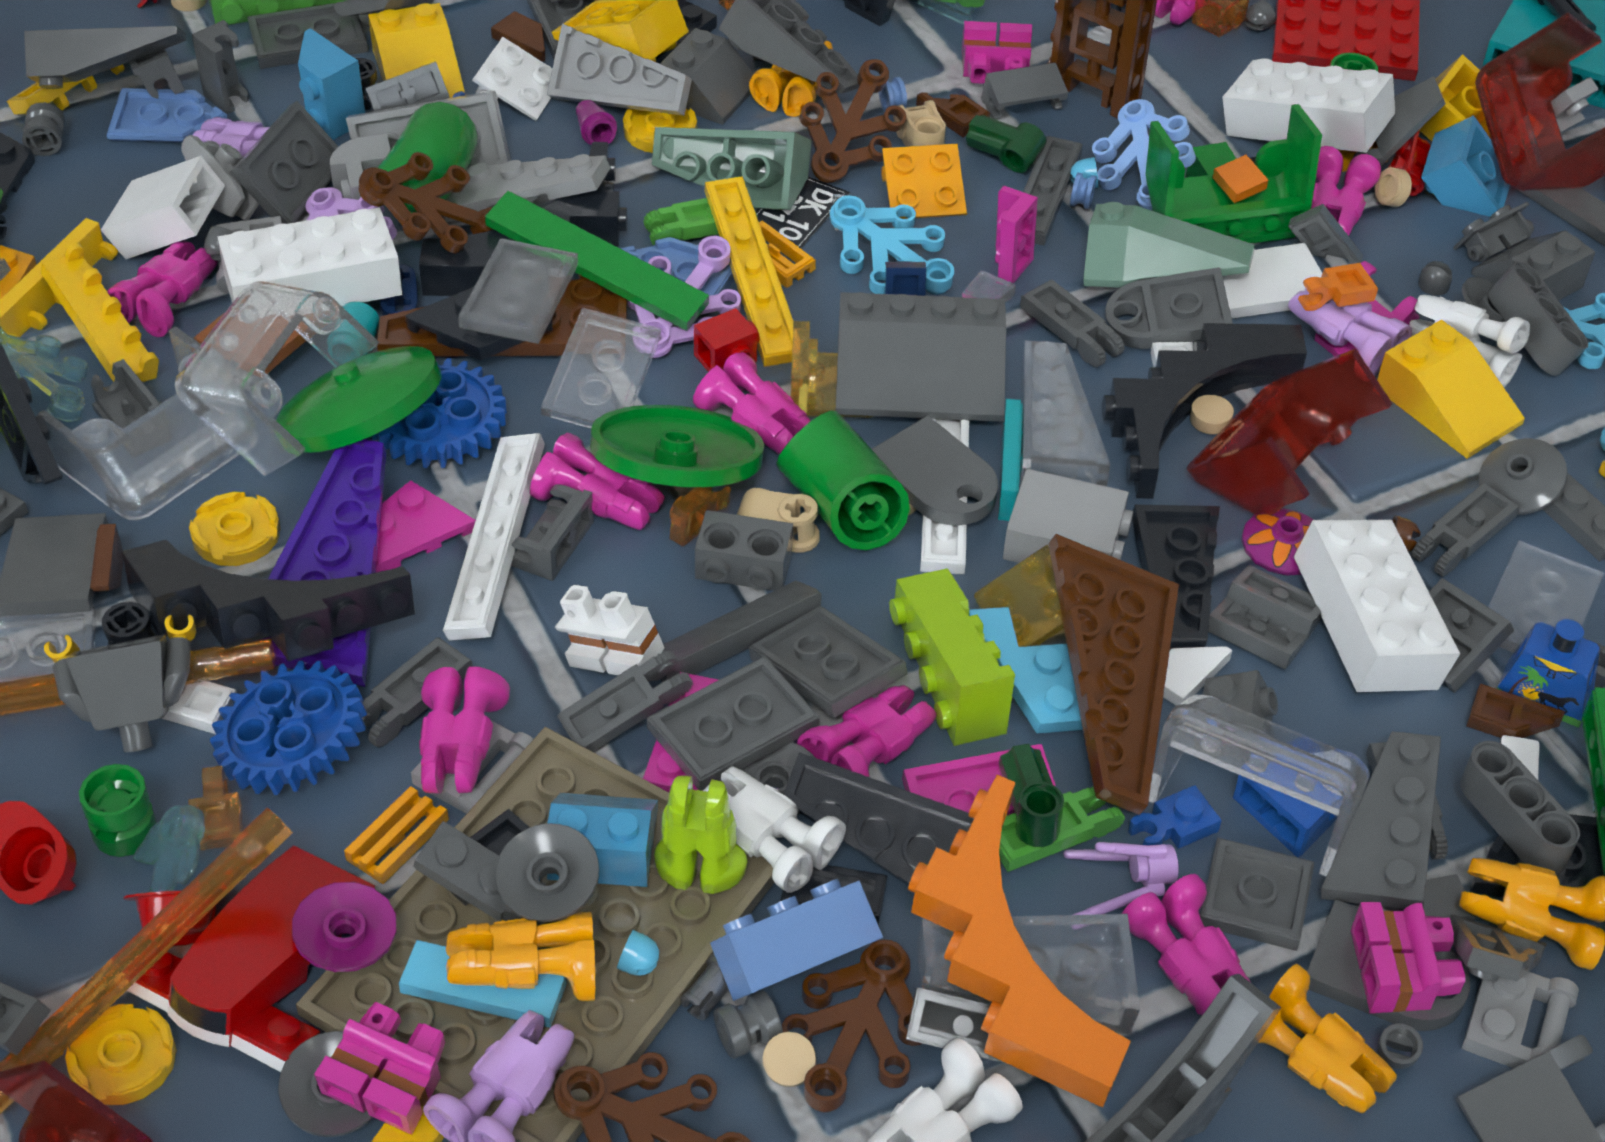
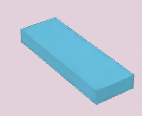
M416 940L399 981L400 993L518 1020L528 1010H532L543 1015L544 1027L551 1028L567 984L566 977L554 974H538V985L534 989H501L495 986L451 984L447 980L446 963L450 958L447 955L446 946Z

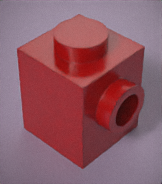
M736 308L694 325V356L708 372L716 365L723 369L727 358L735 353H746L755 363L757 362V344L760 342L759 332L752 321H747Z

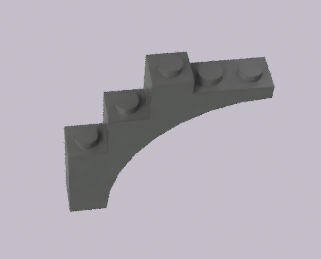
M1235 974L1230 976L1205 1013L1162 1066L1111 1119L1085 1142H1179L1205 1131L1232 1091L1229 1087L1230 1083L1282 1007L1242 975Z

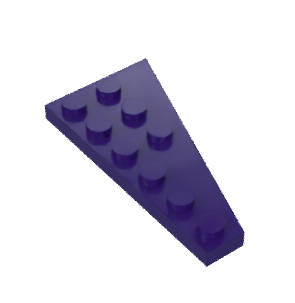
M363 439L334 450L268 579L290 581L327 580L376 573L386 465V450L383 443ZM371 627L333 638V649L292 661L286 659L270 637L238 645L234 649L237 656L277 666L284 663L286 668L294 669L300 660H303L307 670L317 661H321L325 671L335 665L341 675L349 674L353 684L365 687Z

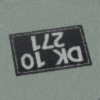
M808 177L791 210L757 209L755 212L758 222L763 220L799 248H802L828 219L830 209L837 199L849 195L850 192Z

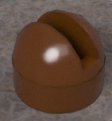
M1395 515L1392 521L1407 551L1411 552L1418 543L1411 539V537H1420L1421 532L1417 524L1411 520Z

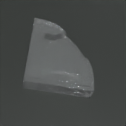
M981 270L962 292V297L1005 299V302H1007L1015 295L1016 284Z

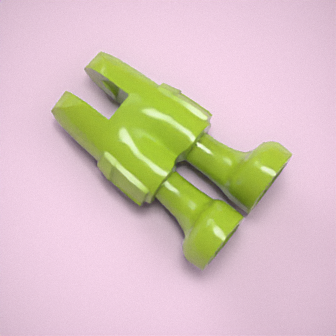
M677 776L671 785L668 804L662 813V839L655 847L654 858L658 874L664 881L676 889L686 890L692 885L697 870V851L703 856L700 870V887L704 893L716 894L731 889L745 875L747 855L736 844L737 825L733 812L730 809L728 791L724 782L711 779L708 792L693 790L692 776Z

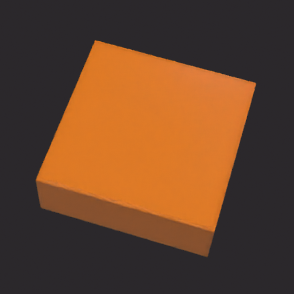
M1247 155L1215 168L1212 177L1234 203L1265 190L1268 184L1266 176Z

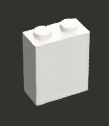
M202 156L134 179L128 185L101 228V231L125 259L194 237L199 232L225 185Z

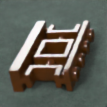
M1157 0L1055 1L1054 9L1057 15L1050 37L1053 47L1048 64L1056 63L1068 92H1071L1080 82L1102 90L1101 106L1108 108L1111 105L1110 115L1118 118V113L1125 104L1141 99ZM1111 3L1120 7L1126 4L1125 13L1111 8ZM1089 21L1112 30L1110 46L1087 37ZM1075 54L1087 58L1088 63L1078 58L1074 61ZM1102 65L1112 70L1117 66L1116 75L1103 70Z

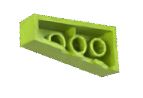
M946 568L896 579L895 598L889 601L891 618L896 626L901 625L904 631V645L908 657L911 660L916 659L919 665V679L924 693H931L935 702L934 710L937 714L936 721L939 728L947 729L954 746L1007 734L1015 673L1010 665L999 666L997 659L1001 658L1000 649L994 640L985 642L983 623L977 614L969 616L968 599L949 569Z

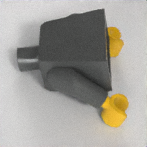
M190 614L188 615L189 622L186 628L174 630L172 615L167 616L164 623L169 637L168 641L164 634L80 650L76 642L69 635H65L67 641L66 649L58 654L55 646L50 641L46 642L44 651L55 663L53 665V672L60 700L82 721L91 722L96 731L119 727L124 752H135L152 747L148 721L165 717L169 707L179 701L190 673V642L196 635L193 617Z

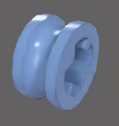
M894 77L892 82L887 81L884 89L879 92V99L884 112L893 105H903L905 108L907 106L906 88L900 77Z
M1077 172L1071 193L1070 206L1075 207L1077 204H1082L1084 209H1090L1097 176L1091 175L1090 178H1084L1083 173Z

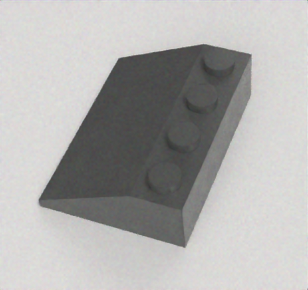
M840 292L835 411L843 415L924 418L929 415L934 419L1004 422L1005 299Z

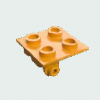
M958 144L882 148L884 166L881 168L882 181H886L889 208H895L903 204L909 205L914 208L916 218L967 215Z

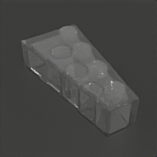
M1025 340L1020 376V400L1023 403L1019 490L1026 468L1107 487L1110 462L1067 343Z
M1128 914L1011 916L1014 926L1033 960L1064 996L1093 1020L1116 1033L1131 1035L1140 1012ZM922 918L917 943L920 988L991 1005V1001L947 982L951 962L944 959V954L954 932Z

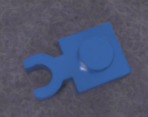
M1196 785L1155 801L1152 814L1141 813L1130 820L1128 832L1131 836L1139 832L1150 833L1152 836L1146 837L1143 845H1161L1164 841L1171 839L1179 849L1219 832L1222 820Z

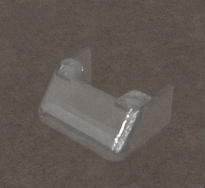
M256 281L240 292L178 373L175 379V390L179 399L260 473L266 476L301 455L306 449L274 419L281 409L283 397L276 382L264 372L293 331L296 330L335 368L368 353L378 345L379 341L327 293Z
M176 326L169 330L180 380L187 387L123 429L111 420L94 418L70 430L45 410L37 414V416L41 415L45 420L50 435V440L47 443L59 469L118 515L128 520H140L149 517L252 447L260 438L258 419L221 359Z
M1194 695L1175 706L1163 726L1152 774L1149 802L1154 803L1158 800L1183 752L1191 754L1337 815V820L1319 874L1327 876L1369 779V771L1360 758L1353 753L1327 745L1222 702L1210 695Z

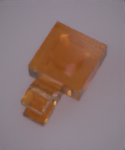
M726 486L721 491L713 492L712 487H695L685 496L677 498L669 514L671 519L669 539L681 546H685L700 532L706 510L718 511L729 505L731 488Z
M222 765L202 768L203 797L188 799L189 841L193 851L243 844L242 802L239 793L228 794L227 779H223Z

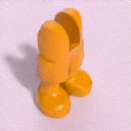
M826 40L824 42L826 47L833 50L832 43ZM774 64L770 69L763 68L757 70L749 82L752 97L767 111L775 112L782 101L784 113L787 116L796 117L800 115L802 107L806 103L815 102L816 100L814 81Z
M1472 858L1467 871L1468 874L1483 879L1486 882L1505 886L1506 889L1502 901L1492 899L1486 895L1462 891L1459 902L1460 908L1498 925L1499 929L1511 935L1514 934L1535 942L1546 936L1562 945L1577 967L1588 970L1596 967L1604 950L1605 931L1590 924L1575 923L1551 916L1548 907L1549 905L1571 911L1585 919L1597 923L1604 922L1605 876L1593 878L1585 886L1569 887L1560 885L1555 871L1526 863L1512 865L1485 858Z
M577 912L564 920L537 925L536 920L524 918L494 922L492 925H489V923H473L447 934L446 952L450 958L446 963L447 980L451 984L495 986L501 989H534L538 985V974H554L566 977L569 980L573 993L578 1000H595V948L591 912ZM542 947H552V948H546V949H540V950H538V948H542Z
M1296 963L1280 978L1269 996L1270 999L1282 1008L1258 1043L1270 1045L1289 1056L1287 1067L1309 1082L1310 1085L1319 1090H1325L1341 1106H1347L1356 1112L1365 1113L1376 1103L1375 1092L1385 1093L1397 1079V1074L1381 1056L1365 1043L1362 1035L1355 1031L1337 1013H1328L1322 1018L1315 1012L1307 1001L1310 975L1307 970ZM1285 1023L1296 1028L1305 1036L1300 1038Z

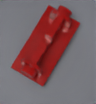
M1420 129L1394 153L1393 160L1388 168L1394 167L1409 173L1412 182L1409 196L1421 193L1425 186L1421 176L1431 145L1427 140L1418 137Z

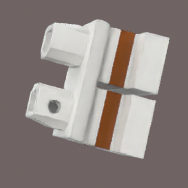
M573 585L560 600L565 614L555 628L560 632L568 633L571 645L565 652V656L570 667L602 673L607 670L608 674L620 675L635 664L640 666L652 657H656L665 648L648 607L631 605L627 593L612 591L605 594L602 599L592 598L588 587Z

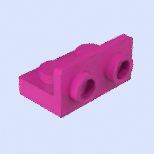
M1003 186L998 192L997 252L995 262L999 264L998 281L1012 286L1034 260L1038 197L1007 186Z

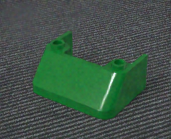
M1299 104L1291 105L1287 139L1266 143L1260 148L1255 158V165L1268 179L1267 188L1234 203L1212 178L1213 174L1184 178L1185 167L1179 158V151L1159 121H1151L1145 176L1152 211L1248 243L1293 238L1295 235L1288 227L1290 219L1311 209L1322 133Z

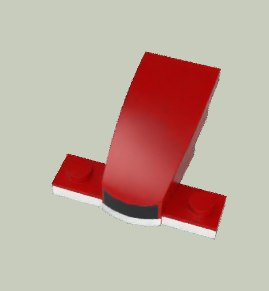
M293 845L255 876L218 913L182 959L160 947L149 945L118 968L116 985L168 1012V1016L190 1035L212 1044L225 1047L232 1046L281 1072L286 1060L290 1058L289 1055L300 1044L320 1034L319 1030L271 1006L307 980L308 965L311 963L300 955L292 939V918L300 902L314 890L331 883L356 882L373 887L374 889L375 885Z

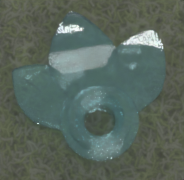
M176 805L171 807L163 815L161 821L149 830L144 841L137 848L133 859L143 864L154 865L152 881L148 892L173 891L178 883L186 885L192 878L199 863L200 842L205 833L204 814L199 808L192 805H185L183 807Z

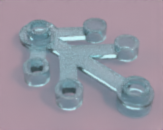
M0 326V342L17 378H21V375L18 373L20 372L50 396L47 411L51 416L68 422L80 420L85 406L82 390L70 384L59 385L46 373L62 376L69 381L81 382L85 380L89 366L88 363L75 356L65 357L62 363L53 361L58 359L62 345L57 338L49 335H39L36 337V341L8 335Z

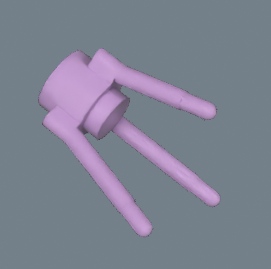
M1097 842L1095 849H1068L1063 853L1066 859L1129 861L1133 881L1142 882L1144 885L1142 888L1073 914L1070 917V921L1073 924H1078L1129 905L1137 897L1146 893L1153 892L1157 896H1164V884H1173L1178 878L1177 854L1174 847L1170 844L1148 846Z

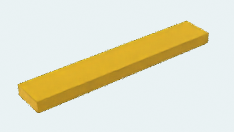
M743 176L705 182L704 192L719 236L727 240L730 245L729 266L741 296L747 319L755 324L759 332L760 342L757 344L763 366L803 360L804 349Z

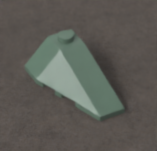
M655 127L652 165L705 187V182L743 176L755 209L791 210L808 179L812 140L796 132Z
M1119 202L1096 204L1089 224L1083 279L1084 286L1121 288L1128 283L1137 281V279L1169 276L1217 267L1221 268L1222 276L1249 273L1255 245L1136 205H1123Z

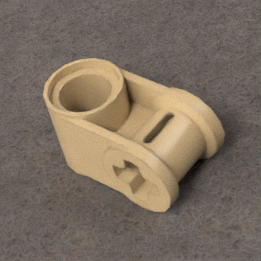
M933 100L925 101L924 105L905 108L903 105H898L906 112V121L903 127L896 132L897 136L902 139L905 147L945 144L946 124L938 113ZM893 115L894 122H900L899 118Z
M752 488L744 494L737 515L793 523L792 552L804 553L817 546L820 541V531L815 525L814 520L818 516V505L812 497L804 494L774 492L763 488ZM801 506L804 508V513H801ZM798 533V540H795L794 534Z

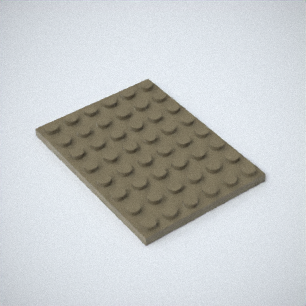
M547 727L540 731L454 828L471 837L507 809H510L529 827L547 824L551 802L560 793L658 800V812L647 887L598 883L590 900L578 911L592 913L595 948V1000H578L573 993L569 980L566 978L567 984L552 1026L561 1024L574 1033V1041L565 1058L564 1065L560 1067L555 1075L551 1090L548 1091L539 1108L534 1114L530 1113L528 1116H520L512 1133L516 1142H575L584 1130L580 1120L568 1118L560 1112L555 1104L553 1093L558 1077L565 1070L575 1066H589L602 1074L637 1062L681 1005V996L688 991L706 970V961L714 953L710 943L726 935L723 925L751 914L775 883L772 878L773 867L763 856L757 858L747 855V869L737 885L716 894L704 893L700 887V870L703 856L697 851V870L692 885L688 889L682 890L668 884L657 872L654 851L662 839V813L668 804L669 792ZM416 870L389 900L396 913V936L390 950L375 964L358 971L332 972L326 970L296 1003V1008L300 1017L325 1032L344 1031L349 1018L359 1023L374 1002L385 1005L400 1014L402 1022L392 1038L402 1043H408L418 1023H424L440 1030L444 1034L446 1043L440 1060L437 1063L441 1078L432 1096L444 1093L460 1099L474 1086L469 1073L475 1063L485 1053L486 1049L495 1041L500 1040L517 1020L400 993L399 981L416 940L446 946L447 934L451 931L467 927L468 924L489 923V925H492L498 921L470 903L465 906L445 887ZM546 875L543 877L541 882L545 883L546 886H549L556 883L558 880H547ZM632 930L653 939L659 949L657 966L651 973L643 976L631 975L617 969L620 956ZM542 947V948H538V950H540V949H546V948H552V947ZM543 1027L542 1034L536 1044L539 1043L542 1037L550 1029L549 1027ZM575 1089L571 1092L572 1097L577 1101L585 1102L590 1099L589 1094L583 1089ZM504 1099L493 1101L484 1116L491 1117Z

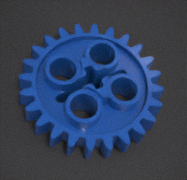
M447 358L443 365H439L442 376L434 393L410 415L373 435L372 439L383 443L385 450L390 449L392 459L405 454L406 465H411L418 458L422 459L423 468H427L432 460H438L441 468H445L447 459L453 458L459 465L463 464V455L466 453L474 458H478V446L491 449V438H500V427L506 426V400L502 394V386L495 385L492 374L483 377L482 367L480 366L468 371L467 361H463L457 367L452 366L451 358Z
M300 660L293 671H288L283 663L280 664L278 673L274 676L263 670L261 671V682L255 684L252 681L246 680L244 684L247 691L244 694L231 693L229 695L234 705L219 708L218 711L223 720L212 723V728L216 733L215 736L210 738V742L215 749L213 756L229 781L235 779L242 790L251 785L255 794H260L269 785L273 794L278 795L284 784H289L292 790L297 792L300 787V781L306 778L311 784H317V773L321 770L329 774L335 773L332 765L335 759L340 761H348L350 759L345 747L359 746L360 741L356 733L366 730L362 718L367 715V711L362 703L364 700L357 685L353 684L348 673L341 675L335 665L325 671L321 661H317L307 670L303 660Z

